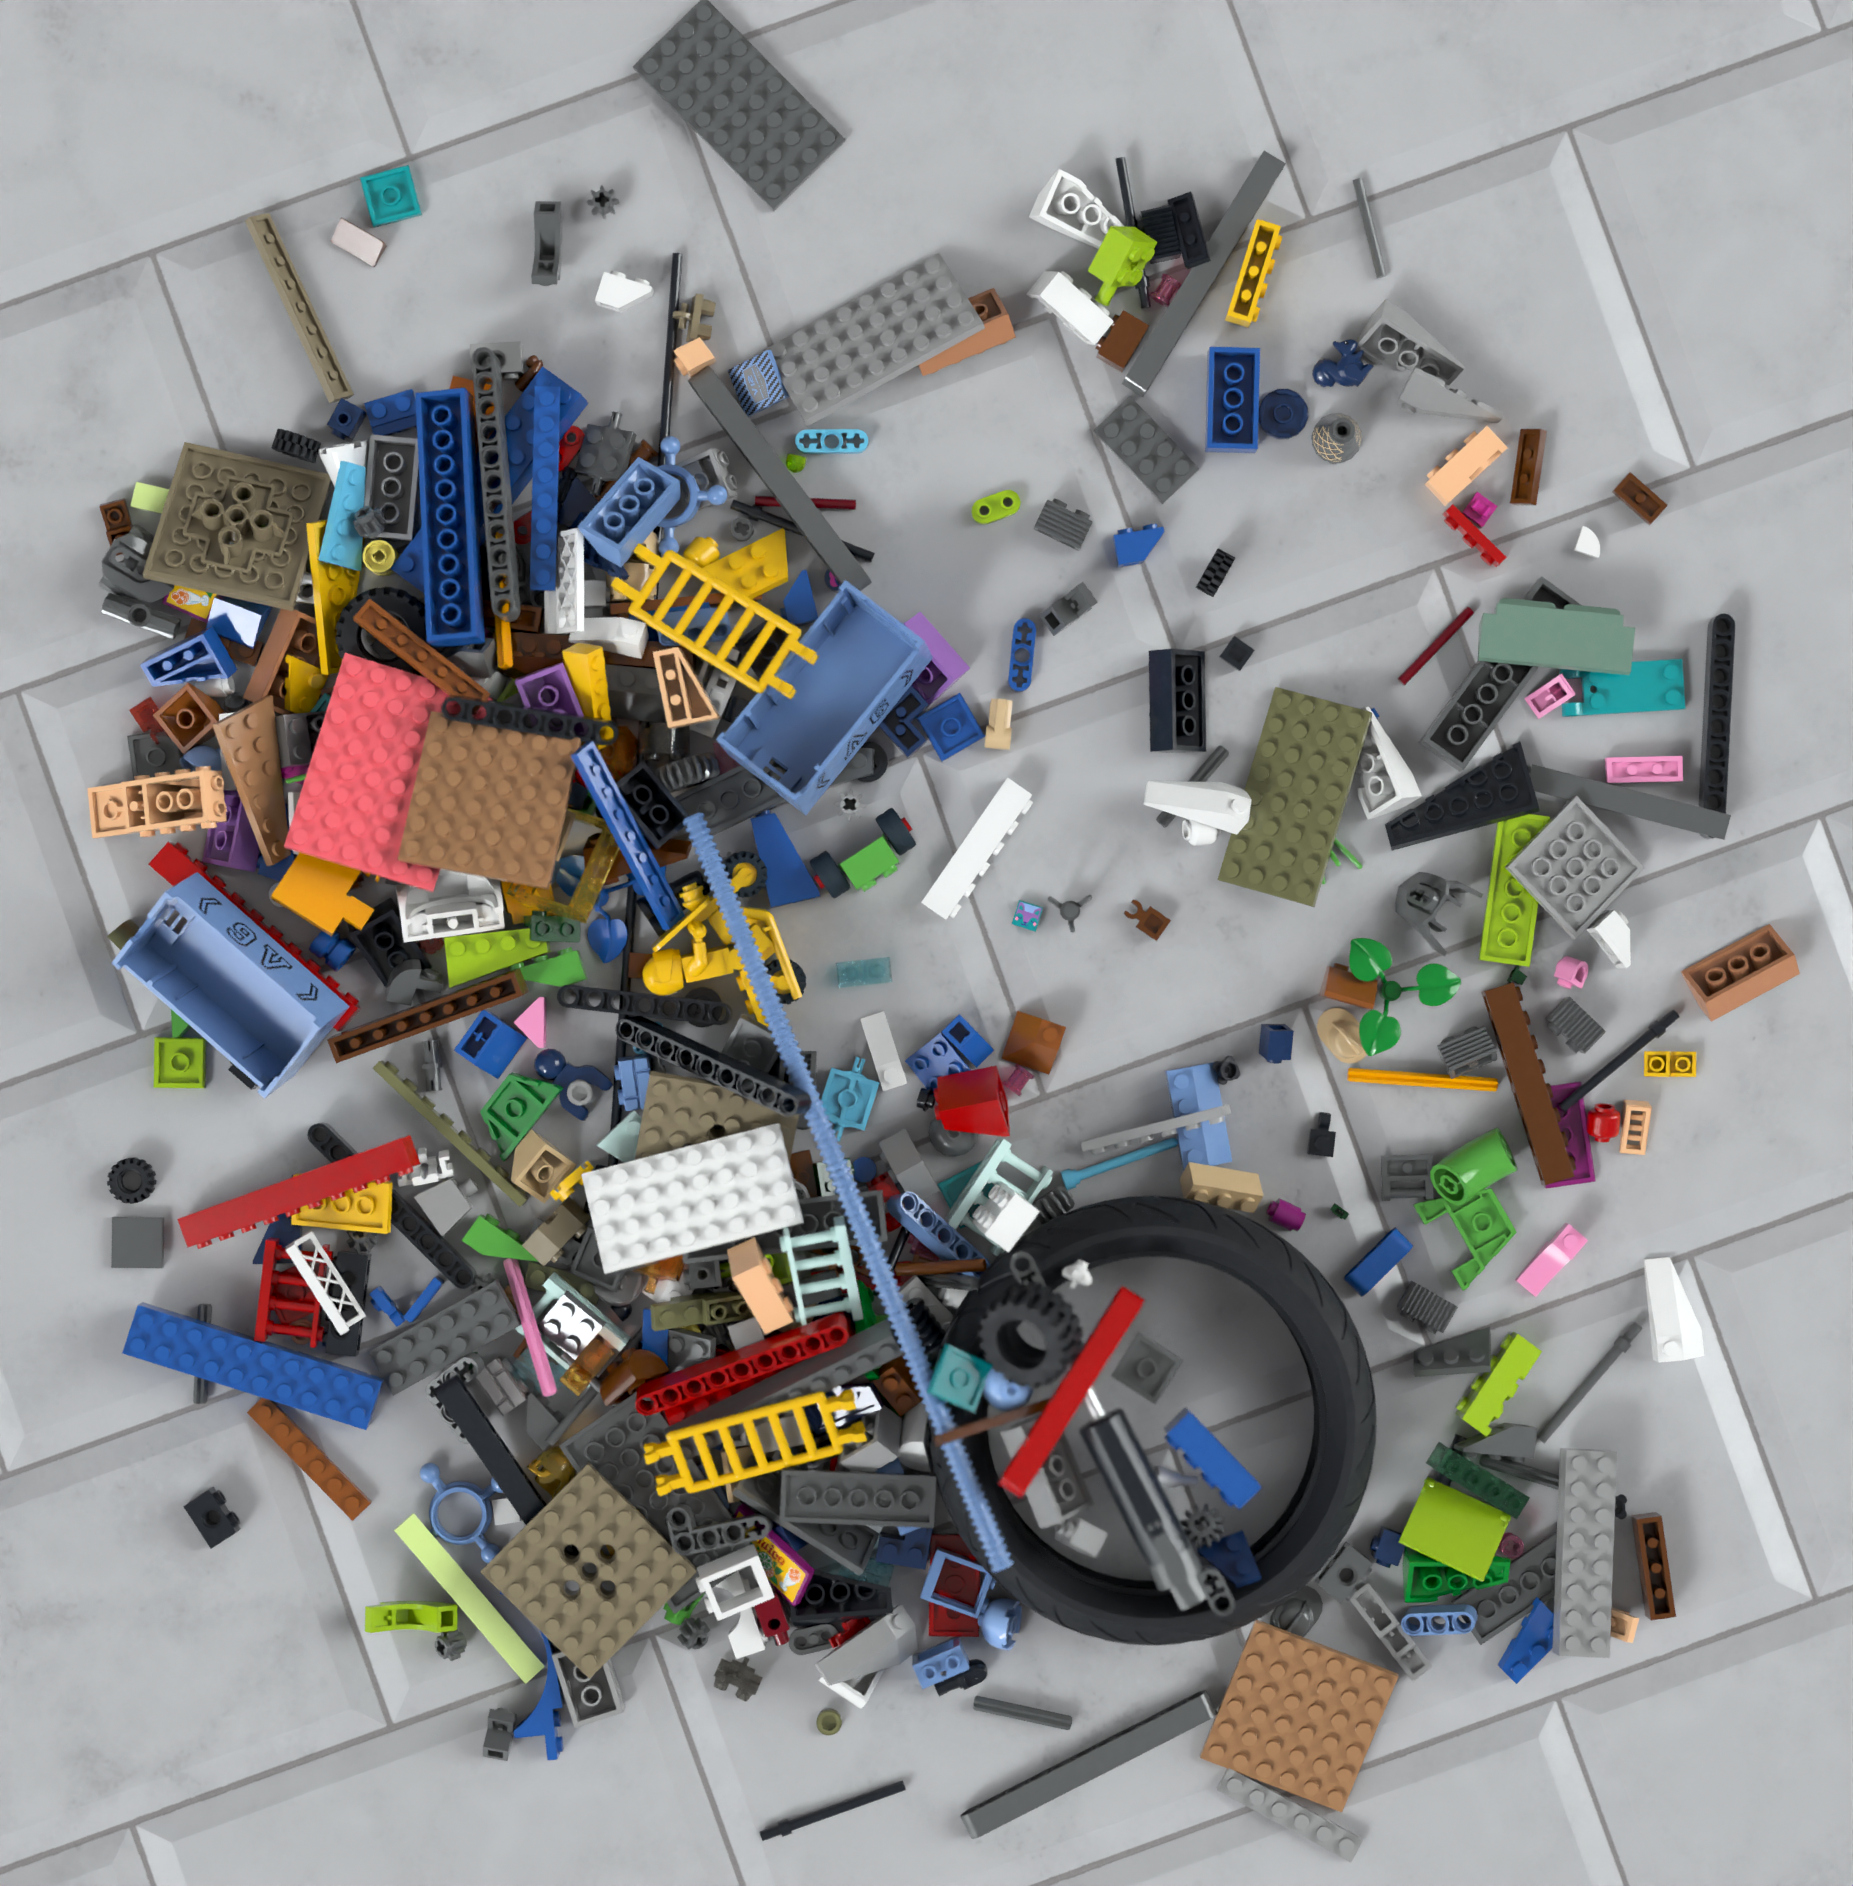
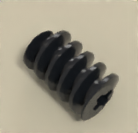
M919 1297L913 1298L906 1302L905 1308L906 1310L909 1309L910 1313L908 1315L913 1318L911 1321L912 1325H916L914 1330L919 1333L918 1339L922 1340L921 1347H925L924 1354L929 1355L941 1347L946 1331L941 1328L942 1326L939 1321H936V1317L931 1313L929 1307L925 1305L924 1300Z

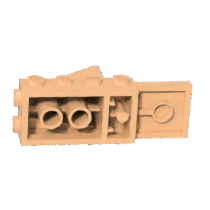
M211 766L195 767V772H191L190 769L175 770L174 775H170V772L155 773L154 778H150V775L134 776L133 781L87 788L92 838L140 833V837L156 836L155 831H160V834L176 833V830H181V832L195 831L198 825H201V829L217 828V823L227 822L222 771H212Z

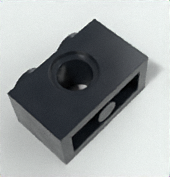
M214 1487L183 1506L210 1549L241 1529L238 1516L235 1512L228 1510L225 1505L227 1502L225 1496L220 1490L216 1491ZM210 1510H215L219 1513V1522L215 1523L209 1519Z

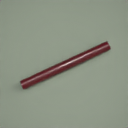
M755 496V505L781 507L774 496ZM810 498L817 508L856 510V500Z
M1467 606L1402 673L1398 681L1405 686L1470 619L1474 611Z

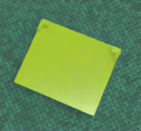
M1427 1476L1399 1543L1483 1582L1512 1515Z

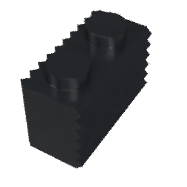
M1166 205L1140 211V219H1136L1137 228L1157 241L1150 264L1180 258L1181 250L1171 206Z

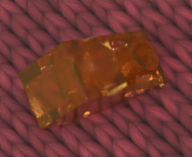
M595 1337L559 1381L579 1397L615 1353Z

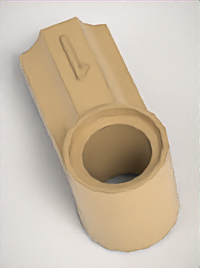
M991 699L989 725L986 727L985 748L1010 750L1012 727H1010L1011 700Z

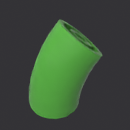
M1496 1127L1467 1142L1432 1167L1430 1178L1436 1191L1446 1201L1455 1205H1462L1488 1186L1516 1172L1518 1168L1506 1139L1499 1128Z

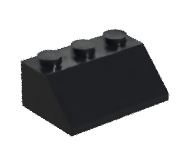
M644 761L616 783L639 829L656 849L686 826L683 825V821L689 817V814Z

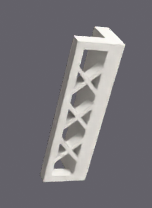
M312 1230L285 1247L340 1335L347 1332L351 1325L366 1317V1314ZM311 1239L315 1245L314 1256L303 1255L298 1245ZM318 1251H319V1253L321 1254V1256L323 1257V1259H322V1258H317V1253H318ZM306 1259L312 1260L311 1267ZM315 1261L328 1265L327 1278L315 1275L313 1271ZM331 1272L337 1280L330 1279ZM319 1280L326 1281L325 1288ZM329 1282L340 1284L343 1289L341 1299L328 1295ZM345 1293L350 1301L344 1300ZM333 1302L339 1303L338 1309ZM342 1305H353L358 1314L345 1321L340 1314Z

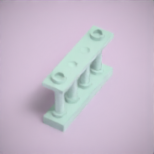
M998 1136L944 1218L954 1229L958 1225H965L991 1242L992 1245L989 1250L996 1256L1005 1250L984 1235L972 1223L973 1218L968 1213L972 1204L984 1206L988 1201V1198L982 1192L985 1184L992 1182L995 1185H1000L1003 1182L1032 1204L1041 1189L1048 1187L1052 1180L1051 1174L1053 1173L1045 1165L1039 1172L1012 1154L1011 1149H1009L1012 1144L1001 1136ZM1006 1161L1034 1180L1026 1193L997 1174L995 1169L1000 1162Z
M844 1216L833 1217L835 1226L830 1227V1230L790 1238L789 1229L785 1227L783 1228L784 1236L779 1237L782 1252H787L798 1303V1307H794L796 1323L801 1322L802 1326L807 1324L806 1318L845 1310L847 1313L852 1312L853 1321L864 1319ZM830 1240L838 1242L839 1250L835 1251V1254L799 1261L794 1259L792 1249L794 1247ZM837 1264V1266L843 1265L844 1274H839L840 1277L799 1284L797 1271ZM839 1287L848 1290L849 1297H845L843 1301L804 1308L803 1294Z
M553 1272L542 1285L546 1288V1293L533 1307L536 1319L554 1299H560L568 1290L606 1322L598 1332L604 1338L603 1344L584 1364L591 1372L611 1349L616 1348L620 1352L631 1338L557 1273ZM522 1325L515 1328L517 1332L524 1335ZM540 1332L545 1351L568 1370L578 1384H584L588 1388L590 1385L560 1357L565 1351Z

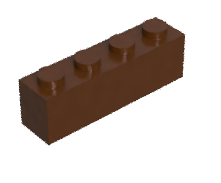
M1657 1512L1631 1515L1645 1616L1651 1621L1676 1617L1662 1516Z

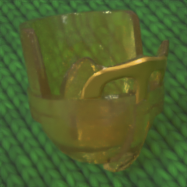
M559 1446L551 1448L546 1452L543 1451L526 1467L536 1474V1483L545 1489L552 1498L577 1474V1471Z

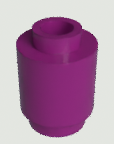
M1280 1198L1276 1202L1271 1201L1266 1211V1214L1269 1215L1268 1221L1289 1231H1299L1306 1217V1213L1302 1212L1301 1208Z

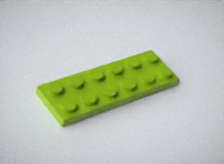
M1528 814L1498 822L1496 825L1478 960L1530 967L1538 902L1512 876L1505 866L1550 821L1549 816Z

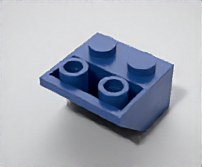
M488 1009L480 1012L454 1051L475 1066L499 1079L527 1040V1037Z

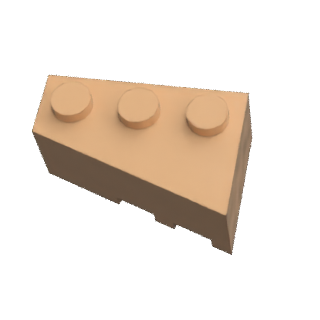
M1488 426L1478 434L1475 431L1463 441L1466 444L1465 447L1460 451L1455 448L1445 458L1448 462L1442 468L1437 465L1426 475L1429 480L1425 485L1444 506L1508 448Z
M675 647L653 652L668 728L674 729L721 719L681 648Z
M751 1238L728 1249L732 1279L764 1333L767 1334L793 1322L791 1311L794 1310L793 1304L788 1296H784L782 1292L783 1287L779 1279L775 1278L772 1268L756 1238Z

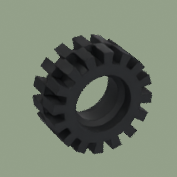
M278 428L271 448L293 458L315 463L321 443L307 436Z
M1218 548L1196 588L1214 597L1235 557Z
M134 1157L126 1158L112 1166V1171L107 1176L109 1177L107 1186L110 1185L111 1189L109 1191L115 1195L114 1198L116 1200H121L122 1203H138L150 1197V1193H153L155 1189L153 1187L157 1181L154 1179L156 1173L152 1171V1166L147 1164L145 1160ZM128 1171H135L141 1177V1184L136 1190H128L123 1185V1176Z

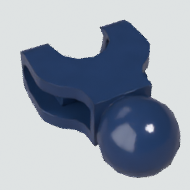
M548 1048L542 1050L534 1060V1068L539 1077L551 1080L552 1084L563 1087L559 1094L562 1107L582 1121L588 1118V1110L583 1105H574L569 1101L567 1096L569 1084L574 1080L581 1079L604 1091L610 1090L613 1086L612 1081L595 1066L583 1065L578 1067L569 1062L566 1064L565 1057L556 1049Z

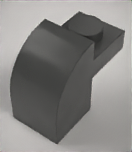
M1082 582L1063 598L1049 606L1039 616L1053 636H1055L1090 611L1098 602L1092 592Z
M418 959L403 961L395 966L390 973L385 990L386 1001L411 1006L416 988L441 993L443 988L442 974L433 969L421 970V962Z
M504 1708L490 1709L488 1728L483 1745V1757L508 1761L517 1714L511 1713Z

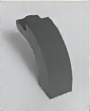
M536 201L534 208L535 252L531 274L532 284H539L541 286L557 285L558 280H560L562 263L561 202Z

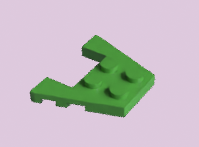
M1492 1188L1480 1191L1462 1205L1452 1204L1443 1197L1413 1204L1424 1225L1448 1212L1471 1252L1473 1258L1450 1270L1462 1291L1470 1286V1283L1485 1269V1266L1517 1233Z

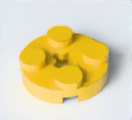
M588 1160L583 1164L585 1169L581 1166L578 1167L557 1187L558 1192L553 1189L549 1193L555 1201L560 1199L561 1202H564L574 1193L573 1187L577 1183L581 1186L584 1185L581 1174L591 1172L594 1169Z

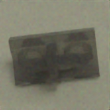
M744 1657L742 1663L734 1659L729 1662L721 1658L714 1674L716 1677L714 1687L726 1691L730 1683L738 1687L735 1694L737 1698L746 1702L752 1694H756L763 1677L754 1674L756 1669L747 1666L750 1658Z

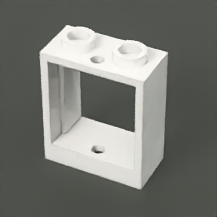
M754 1544L696 1567L700 1577L695 1580L700 1592L706 1591L708 1598L704 1599L709 1614L715 1613L717 1621L775 1598ZM751 1565L759 1587L717 1603L709 1582Z

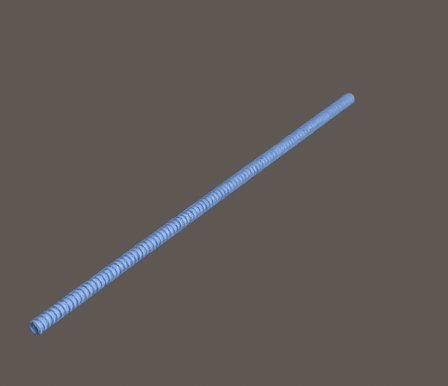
M704 813L693 814L684 819L683 825H687L686 832L690 833L689 839L693 840L692 846L696 847L695 854H699L698 861L702 862L701 868L705 869L704 876H708L707 883L711 884L710 890L714 891L713 897L718 900L716 905L720 906L719 912L723 913L722 919L727 922L725 926L730 929L728 934L732 935L731 941L736 944L734 948L739 951L737 955L742 958L740 963L744 964L743 970L748 973L746 977L751 980L749 985L754 987L752 992L757 995L755 999L760 1002L759 1008L763 1009L761 1014L766 1017L764 1021L769 1024L768 1030L772 1031L771 1038H775L774 1045L778 1046L777 1052L781 1053L780 1060H784L783 1067H787L786 1074L791 1077L789 1081L793 1082V1086L807 1092L811 1097V1108L806 1112L804 1118L808 1119L809 1123L807 1125L812 1128L810 1132L815 1135L814 1142H818L816 1147L821 1150L820 1156L824 1157L823 1164H827L826 1171H830L829 1178L834 1181L832 1185L837 1188L835 1193H839L840 1197L838 1200L842 1201L843 1205L841 1207L846 1210L844 1215L849 1217L847 1222L848 1224L851 1223L852 1227L850 1229L855 1232L854 1239H858L856 1244L861 1247L860 1253H863L865 1256L863 1261L868 1263L866 1268H870L871 1272L869 1275L873 1276L874 1280L872 1282L877 1285L875 1290L879 1291L880 1295L878 1297L883 1300L881 1304L886 1307L885 1314H889L887 1319L892 1322L891 1328L896 1331L894 1336L899 1338L897 1343H901L902 1347L900 1350L904 1351L905 1355L903 1357L908 1360L906 1365L911 1368L909 1372L914 1375L913 1381H916L918 1384L916 1389H920L921 1393H919V1396L923 1397L922 1403L927 1406L925 1411H929L930 1415L928 1418L932 1419L933 1423L931 1425L936 1428V1431H934L935 1435L953 1430L957 1424L952 1422L954 1417L953 1415L950 1416L949 1411L951 1410L945 1405L947 1401L926 1393L935 1371L931 1370L930 1366L932 1364L927 1361L929 1357L924 1354L925 1347H921L922 1340L918 1339L919 1333L914 1330L916 1325H912L911 1321L913 1318L909 1317L908 1313L910 1311L905 1308L907 1304L902 1301L904 1296L903 1294L900 1295L899 1291L901 1289L896 1286L897 1279L894 1280L892 1277L894 1272H890L891 1265L887 1264L888 1258L883 1255L885 1250L880 1248L882 1243L878 1242L877 1238L879 1236L874 1233L876 1229L871 1226V1223H873L872 1219H868L870 1214L865 1211L866 1205H863L861 1202L863 1197H859L860 1190H856L855 1186H857V1183L853 1182L854 1176L849 1173L851 1168L847 1167L848 1161L843 1158L845 1154L840 1151L842 1147L837 1144L839 1139L834 1136L836 1132L831 1129L832 1123L828 1122L829 1115H825L826 1108L822 1107L823 1101L818 1098L820 1093H816L817 1086L813 1085L814 1079L809 1076L811 1072L806 1069L808 1064L804 1063L805 1057L800 1054L802 1050L797 1047L799 1043L794 1040L796 1035L791 1032L793 1028L788 1025L789 1019L785 1018L786 1011H782L784 1006L779 1003L780 997L776 996L777 990L773 989L774 982H770L771 975L767 974L768 968L764 967L765 961L760 958L762 953L758 952L759 946L754 943L756 939L751 936L753 932L748 929L750 924L746 923L747 917L742 914L744 910L739 907L741 903L736 900L738 895L734 894L735 888L730 885L732 881L727 878L729 874L724 871L726 866L721 863L723 859L718 856L720 852L715 849L716 843L712 842L714 837L709 834L711 830L706 827L707 821L703 820L705 817ZM963 1439L943 1444L941 1449L946 1452L944 1457H948L949 1461H947V1464H951L952 1469L950 1471L951 1473L954 1472L955 1476L953 1478L958 1481L956 1486L957 1488L960 1487L961 1492L959 1493L965 1498L963 1503H967L966 1510H970L971 1514L969 1517L973 1518L974 1522L972 1524L977 1527L975 1532L976 1534L979 1533L980 1537L978 1539L983 1542L982 1549H986L985 1556H989L990 1560H988V1563L993 1566L991 1568L992 1572H998L1012 1566L1014 1562L1009 1559L1010 1553L1005 1550L1007 1545H1003L1002 1541L1004 1538L1000 1537L999 1533L1001 1531L996 1528L998 1524L993 1521L995 1516L990 1513L991 1507H988L986 1504L988 1499H984L983 1495H985V1492H981L980 1488L982 1485L981 1483L978 1484L977 1480L979 1478L974 1475L976 1470L971 1468L973 1463L967 1458L969 1453H965L966 1446H962L961 1442Z

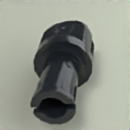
M979 1659L969 1660L970 1669L934 1684L939 1697L959 1687L966 1690L981 1683L988 1675L986 1664Z

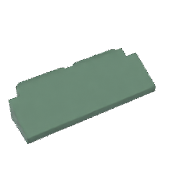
M1502 598L1496 605L1495 614L1483 613L1479 623L1478 661L1630 675L1635 627H1624V615H1621L1619 610L1614 608L1568 604L1564 609H1556V606L1551 602Z

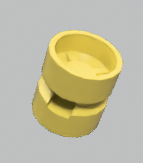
M383 540L370 542L363 551V562L366 567L382 577L395 573L391 568L400 557L397 550Z

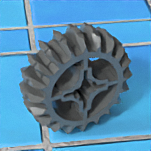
M708 752L661 766L654 770L653 773L667 790L673 793L718 777L720 775V765L715 754Z

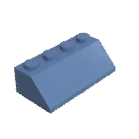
M638 457L578 525V529L600 556L622 567L632 556L638 543L642 544L681 499L680 481Z
M1214 1062L1165 1071L1173 1118L1223 1106L1217 1073L1212 1068ZM1209 1120L1200 1122V1128L1186 1131L1185 1126L1176 1128L1183 1171L1189 1162L1210 1166L1232 1162L1225 1121L1210 1125Z

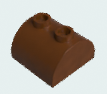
M628 1349L621 1355L624 1359L622 1363L617 1361L607 1367L609 1374L600 1384L602 1400L606 1406L621 1403L637 1392L640 1385L669 1372L668 1367L659 1356L649 1350Z

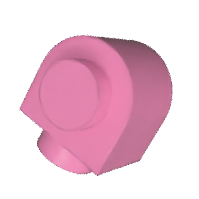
M1570 956L1563 957L1556 965L1554 974L1558 978L1556 984L1567 989H1571L1572 986L1582 989L1588 975V964L1585 961Z

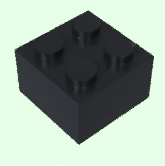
M767 620L736 642L735 646L743 658L768 622ZM778 627L775 628L750 666L758 679L761 678L789 635Z

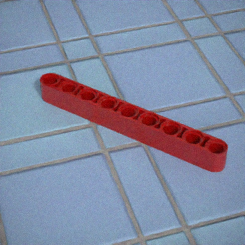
M1125 1286L1120 1287L1078 1353L1079 1356L1069 1367L998 1482L999 1485L1020 1498L1023 1496L1138 1314L1145 1299Z
M840 1314L830 1315L644 1383L637 1389L636 1410L642 1415H652L840 1347L848 1340V1320ZM835 1328H838V1329H841L842 1331H840V1332H834V1331H832V1330L835 1329ZM816 1337L818 1340L811 1341L808 1338ZM793 1346L794 1348L789 1350L784 1347ZM766 1354V1355H769V1356H771V1357H769V1358H763V1357H761V1355ZM738 1363H744V1364H746V1366L741 1367V1366H738L737 1364H738ZM714 1372H721V1373H723V1374H722V1375H715V1374H713V1373H714ZM695 1380V1381H698L699 1383L693 1384V1383H690V1381ZM673 1389L675 1392H668L666 1390ZM643 1398H650V1399H652V1400H651V1401H645V1400H643Z

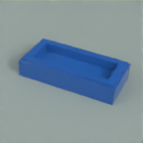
M439 1276L434 1277L403 1318L408 1322L415 1321L443 1286L444 1280Z

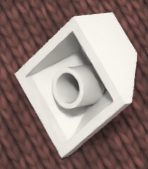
M1610 910L1586 930L1617 969L1627 968L1631 965L1630 929L1627 926L1629 922L1620 911Z

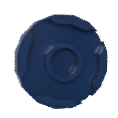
M1277 389L1269 393L1261 401L1258 421L1261 428L1269 436L1276 439H1290L1297 436L1304 429L1308 420V407L1302 396L1290 389Z

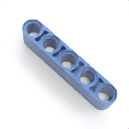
M904 1192L889 1198L887 1202L888 1212L942 1261L985 1259L986 1269L990 1266V1262L984 1255L915 1193ZM984 1271L963 1272L956 1274L977 1276L979 1278Z

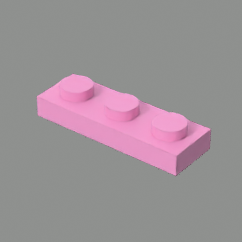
M1682 756L1605 758L1606 783L1683 781Z

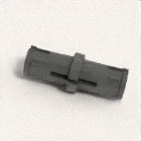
M439 1040L422 1041L425 1064H422V1069H425L426 1092L442 1090L440 1075L442 1062L440 1063Z

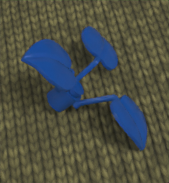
M572 855L559 859L561 866L557 873L556 881L562 891L573 898L582 897L586 906L595 907V911L600 912L605 917V919H597L591 923L587 936L591 948L600 957L601 961L609 963L624 950L628 941V929L623 920H611L610 915L602 909V906L607 904L609 893L633 885V889L638 895H645L633 872L626 874L630 879L626 883L606 889L600 886L587 888L584 856ZM667 865L660 867L664 876L666 874Z

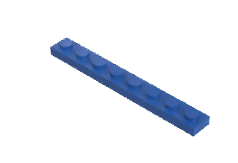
M535 386L530 591H556L561 387Z
M593 741L586 742L570 756L662 929H671L685 914Z

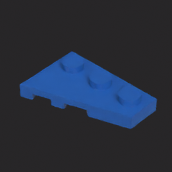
M1537 1596L1532 1603L1534 1607L1528 1617L1525 1616L1521 1623L1523 1627L1518 1636L1511 1640L1498 1663V1666L1516 1684L1553 1648L1554 1614Z

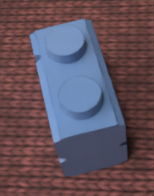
M649 1054L618 1058V1065H614L616 1080H621L622 1089L617 1090L619 1105L624 1104L625 1111L644 1108L651 1071Z

